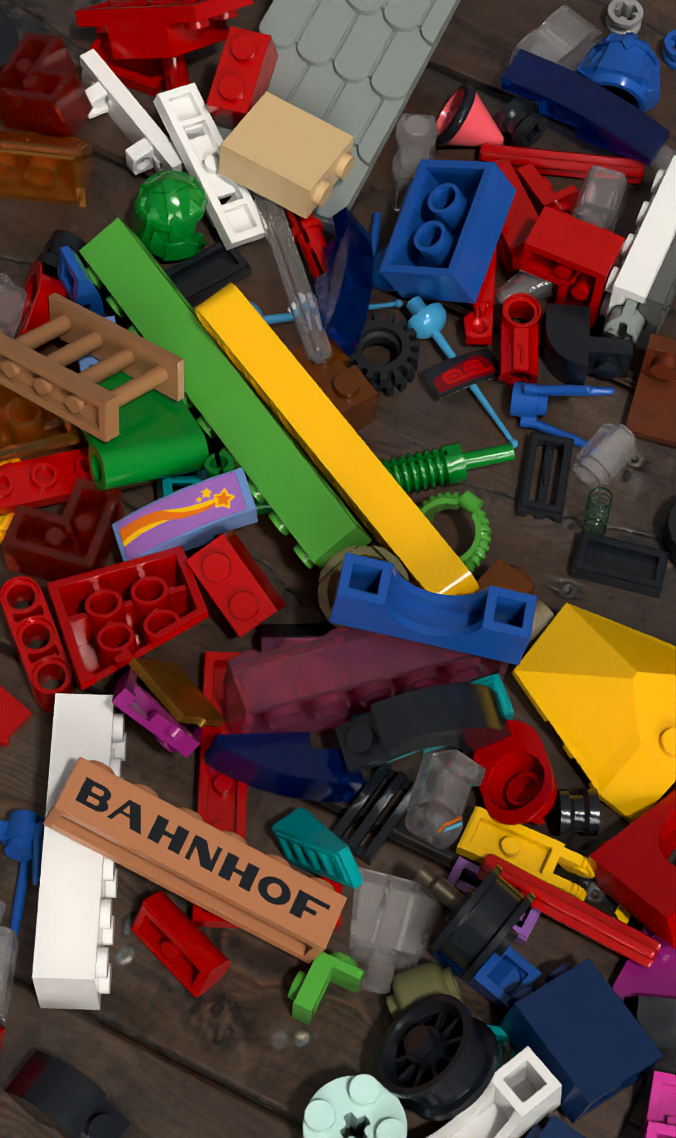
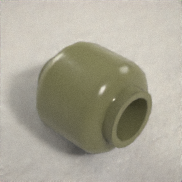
M427 961L397 973L392 982L394 994L386 996L393 1020L408 1006L430 995H451L464 1004L460 987L451 967L443 969L435 961Z

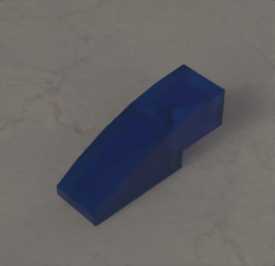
M309 732L216 735L204 754L205 764L225 775L258 789L290 798L317 802H350L364 785L363 773L354 775L348 772L341 748L312 749Z

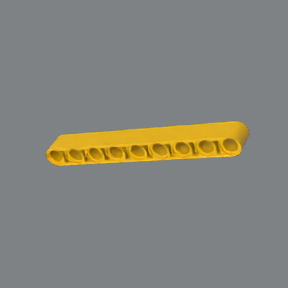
M228 283L194 308L196 316L206 331L381 547L398 557L407 571L412 585L429 592L444 595H467L479 589L477 581L461 559L233 283Z

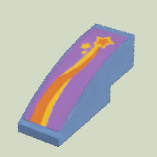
M243 467L160 498L112 524L124 562L178 546H183L184 551L200 547L212 542L214 535L256 523L258 518L257 509Z

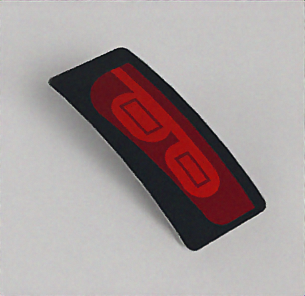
M484 348L436 364L424 370V374L438 396L444 398L476 383L499 377V363L488 348Z

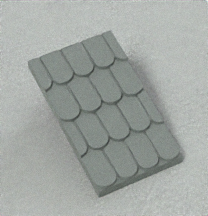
M273 0L258 30L259 33L271 35L278 53V59L267 92L354 136L352 156L355 157V163L352 171L345 180L339 178L335 183L327 203L323 207L317 206L313 210L314 216L322 221L325 231L336 236L338 235L461 0ZM215 124L223 141L234 129ZM248 189L250 195L284 210L282 206Z

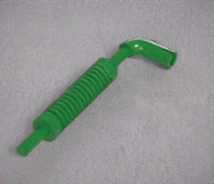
M457 442L440 446L439 451L435 447L431 449V452L424 449L422 455L419 451H415L414 457L411 453H407L406 458L401 454L398 455L397 460L391 456L389 462L382 458L381 463L408 495L411 489L415 493L419 492L420 487L423 491H427L428 485L431 489H435L436 484L439 487H443L445 482L449 486L467 482L466 470L515 460V454L511 442L462 453L460 444ZM219 452L221 467H217L215 454L207 457L204 467L208 479L234 470L233 457L228 453ZM329 483V485L332 487V489L335 491V493L339 496V498L342 500V502L347 505V503L342 499V497L338 494V492L334 489V487ZM255 497L253 498L257 515L273 511L266 500L261 504Z

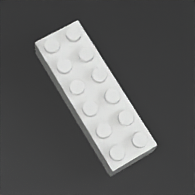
M55 693L45 818L67 775L79 757L88 761L96 760L102 762L113 770L114 775L124 779L121 776L122 761H126L127 732H124L125 714L116 713V706L111 702L113 695ZM44 826L32 973L40 1008L100 1010L101 994H110L112 964L109 963V947L104 946L114 944L115 916L112 915V899L108 898L117 897L118 868H115L116 862L47 826Z

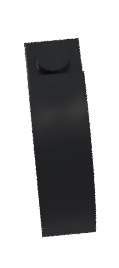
M474 683L436 685L395 695L371 704L372 712L335 727L347 770L354 775L405 754L426 748L454 746L467 753H471L512 736L497 692L487 686Z

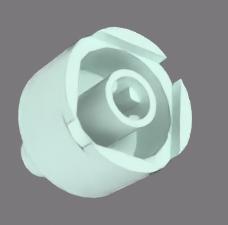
M368 1074L345 1076L328 1082L315 1093L305 1110L302 1138H344L345 1130L349 1127H352L355 1131L362 1130L364 1132L363 1138H407V1119L401 1102L381 1082Z

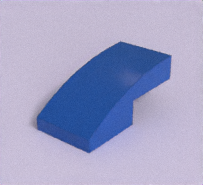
M69 246L61 247L57 276L70 300L104 317L101 296L80 258Z
M509 946L501 957L492 952L471 979L466 982L461 978L463 969L443 952L439 951L434 955L428 952L445 968L450 966L454 975L471 988L507 1011L510 1010V1006L507 1004L510 998L526 986L533 985L542 974L522 955Z

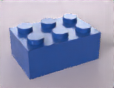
M421 159L379 272L402 298L420 296L421 299L476 303L516 189L495 162Z

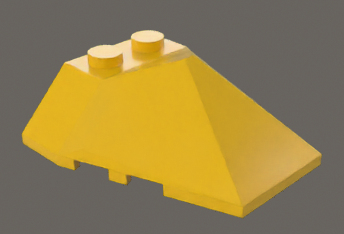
M565 603L511 673L545 722L549 721L565 744L562 747L570 759L575 758L591 781L588 784L590 788L597 789L599 799L631 824L640 814L651 809L676 781V646L572 604Z

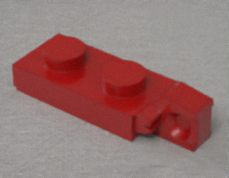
M497 245L476 303H468V307H473V311L464 317L466 345H492Z

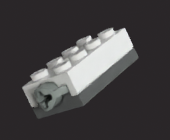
M676 155L673 156L667 171L659 169L650 192L653 195L650 202L644 201L636 220L638 227L635 234L629 233L620 256V258H623L620 266H614L605 287L607 294L599 315L606 317L602 331L603 335L611 338L633 340L635 347L645 351L651 333L659 334L676 296Z

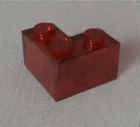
M26 32L0 70V118L6 128L74 138L92 110L93 106L77 76L78 71L60 36Z
M77 477L63 516L18 504L2 543L7 569L53 582L105 567L116 538L112 524L124 517L122 490L114 488L100 491L93 481Z

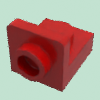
M532 162L517 168L516 174L539 216L545 206L560 212L569 213L570 215L574 214L579 195L575 185L554 193L548 178L541 176Z

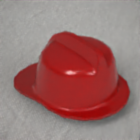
M39 260L33 262L28 272L22 292L19 315L10 337L12 339L50 321L49 295L57 293L70 300L60 280L42 272V263Z
M506 720L512 736L476 750L473 756L474 773L485 807L490 817L500 824L515 826L532 822L536 825H542L545 823L544 816L549 813L555 804L558 795L557 781L553 775L543 742L536 730L523 721Z

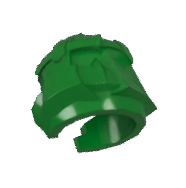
M171 169L160 171L139 185L140 190L131 211V230L139 237L151 254L160 257L163 261H175L192 257L204 245L208 244L204 239L203 233L197 234L194 232L197 222L204 215L206 203H208L205 189L197 182L195 176Z

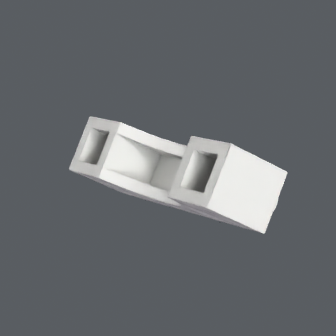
M527 1046L494 1073L488 1087L475 1103L426 1138H520L561 1104L562 1084Z

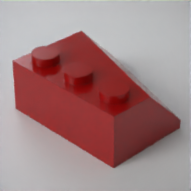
M183 546L47 583L55 623L70 662L76 685L81 691L129 664L133 657L139 658L209 617L208 609L194 574L186 563L187 556Z

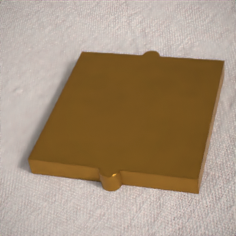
M133 657L128 664L178 723L197 724L203 728L205 725L220 727L225 722V718L177 663L158 661L154 657L150 659Z

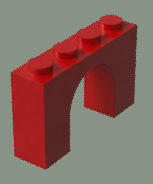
M676 788L667 797L647 812L640 814L630 825L610 840L602 843L596 851L589 855L597 887L674 950L676 949V866L670 863L668 859L676 848Z

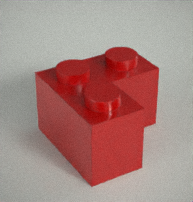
M545 206L524 243L519 269L559 285L555 304L589 306L590 327L593 328L607 294L605 287L613 267L619 266L626 238L614 234L608 229L599 228L577 219L569 213L560 212Z

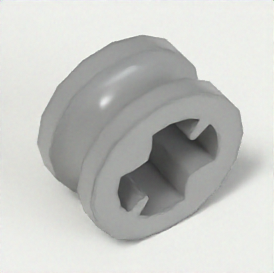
M637 0L611 1L605 20L607 31L610 34H626V32L637 34L643 19L644 10L642 5Z

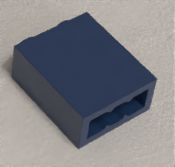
M590 958L573 968L569 963L559 966L546 977V984L537 990L532 985L521 989L507 1002L510 1010L499 1024L519 1052L529 1046L562 1084L561 1104L559 1106L572 1124L644 1078L664 1056Z

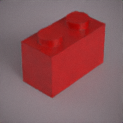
M230 26L206 103L215 124L235 128L265 92L268 91L278 59V53L271 35Z
M234 530L223 533L186 560V563L239 637L244 636L286 606Z

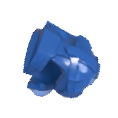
M626 32V34L612 33L595 44L574 73V86L581 95L583 102L591 109L596 108L600 102L595 95L597 86L608 85L626 90L635 97L634 104L625 108L627 118L638 117L656 107L660 99V64L649 43L640 39L639 35L633 32Z

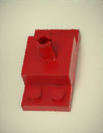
M107 0L75 10L78 27H95L96 33L108 32L113 59L160 58L165 91L191 84L185 53L226 40L228 32L225 19L237 17V9L253 4V0Z

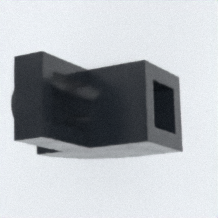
M547 303L542 325L541 355L547 370L552 376L566 385H584L586 375H596L603 379L627 378L633 356V340L589 336V306Z
M38 1050L34 1052L4 1090L38 1123L56 1129L65 1138H120L130 1125V1122L104 1098L107 1094L96 1084L66 1062Z

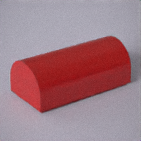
M163 891L156 892L143 901L130 928L131 931L193 996L198 998L222 978L228 970L231 961Z

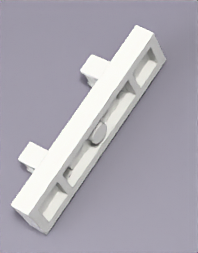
M94 48L80 55L82 83L87 88L79 94L80 108L88 119L107 112L132 142L133 145L127 148L125 153L126 165L133 174L138 175L151 168L156 173L170 169L187 173V169L176 147Z
M195 83L157 94L153 103L170 135L169 140L176 147L189 175L195 176L197 182L205 189L208 203H206V215L211 226L216 228L226 250L262 239L268 232V229L248 189L219 174L220 146L223 139ZM232 196L224 205H221L220 199Z

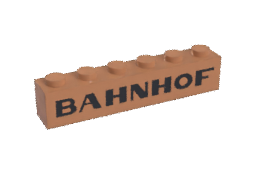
M79 757L67 775L43 822V825L308 964L326 949L347 900V897L335 892L334 887L327 881L316 877L309 878L292 869L285 859L273 854H264L250 847L240 835L231 831L216 829L203 822L202 817L195 811L184 807L177 808L165 802L151 788L142 784H131L114 775L113 770L109 766L96 760L88 761Z

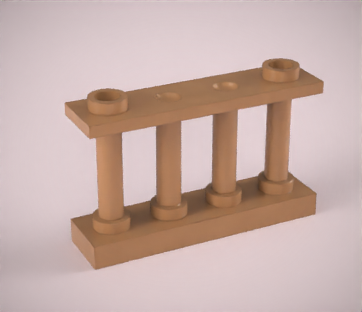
M57 293L49 295L50 321L15 339L0 332V384L104 442H108L119 435V407L144 393L155 389L176 401L184 398L183 358ZM55 338L69 343L47 356L34 350ZM88 354L101 360L78 374L65 367ZM120 371L133 377V379L111 391L98 385V383Z

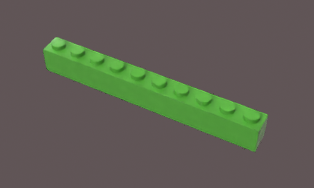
M118 217L79 250L89 264L85 269L93 283L99 289L106 287L111 293L106 298V301L122 319L128 316L133 324L128 327V330L184 359V398L182 400L190 409L195 405L202 414L196 419L202 429L213 440L217 437L221 439L225 447L220 452L228 453L233 457L234 469L243 467V470L249 477L247 482L251 494L261 504L265 500L269 503L273 511L268 516L283 535L287 536L291 532L298 542L293 547V550L309 569H312L315 565L323 569L329 559L344 548L354 545L360 547L369 544L372 539L295 439L206 331L196 316L193 307L139 237Z

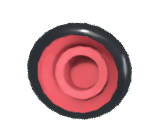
M470 82L464 83L452 94L437 119L432 135V141L438 147L444 145L481 147L484 143L502 145L504 142L501 131L476 93L475 86Z

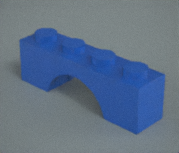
M345 553L329 622L519 665L531 638L537 596L491 585L481 591L467 595L433 593L406 581L398 573L394 563Z

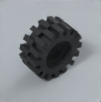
M373 312L371 321H368L364 314L358 317V326L353 321L347 326V333L343 332L340 346L350 357L349 367L353 365L358 367L378 393L377 398L379 397V390H385L386 397L394 396L395 386L399 392H402L406 389L407 381L412 383L414 380L415 371L417 372L420 344L419 340H416L417 333L414 328L407 331L408 322L403 318L396 324L394 314L388 313L387 319L381 320L380 312ZM372 346H384L393 350L396 358L387 364H375L366 360L362 353L366 348Z

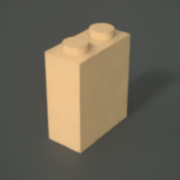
M266 91L221 143L219 174L307 219L317 206L323 207L327 203L333 186L339 178L345 180L352 171L355 163V157L352 156L354 136Z

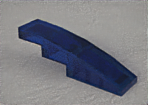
M520 49L500 77L502 89L538 102V110L541 114L575 126L576 138L647 165H651L670 136V131L599 84L557 63L523 49Z
M345 207L332 216L337 238L323 247L327 271L313 281L322 328L349 357L357 350L367 319L373 286L374 258L371 235L349 209Z

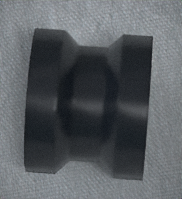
M524 96L510 101L501 110L495 123L501 133L509 134L512 137V143L515 146L530 147L545 132L548 126V119L540 112L535 113L532 110V104Z
M557 789L558 795L555 801L557 836H569L572 832H583L586 836H598L600 805L597 789H585L582 793H572L569 789Z

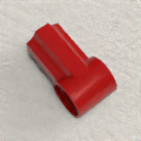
M515 293L504 301L497 329L500 338L499 381L505 382L509 387H513L515 381L536 383L538 380V331L542 310L537 299L526 293ZM512 318H521L527 323H517Z

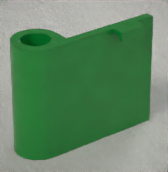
M120 371L98 383V385L111 391L133 379V377ZM155 389L119 407V435L110 441L104 442L81 429L89 443L88 457L91 476L95 486L100 491L204 470V462L209 457L205 435L182 399L176 401Z

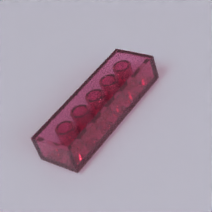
M341 627L328 632L324 637L308 641L300 638L292 639L276 649L260 653L257 650H248L236 655L232 660H228L219 705L235 751L240 753L335 728L350 721L351 716L372 711L371 704L405 692L443 684L470 683L496 673L500 675L503 681L510 663L362 629L350 630L347 627Z

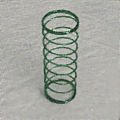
M595 487L589 492L582 527L583 531L587 532L585 530V527L588 529L586 523L592 527L588 523L590 521L593 524L604 525L599 528L592 527L595 529L604 527L602 531L594 532L588 529L590 532L601 533L604 531L602 536L606 533L613 495L609 489ZM599 489L606 490L610 493L611 498L605 493L599 492L595 494L606 495L610 499V502L603 497H595L593 499H590L592 496L595 495L591 494ZM601 498L606 500L609 504L607 505L600 501L592 502V500ZM593 503H603L606 506H596ZM594 511L601 512L603 515L595 514ZM592 516H600L603 519L594 518ZM591 520H598L602 523H594Z

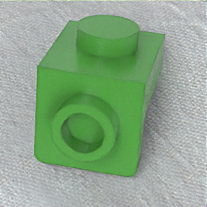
M333 951L329 955L322 952L314 959L308 973L299 970L292 983L287 997L294 1000L291 1017L310 1025L329 983L332 982L354 993H358L364 971L357 968L358 963L354 959L343 953Z

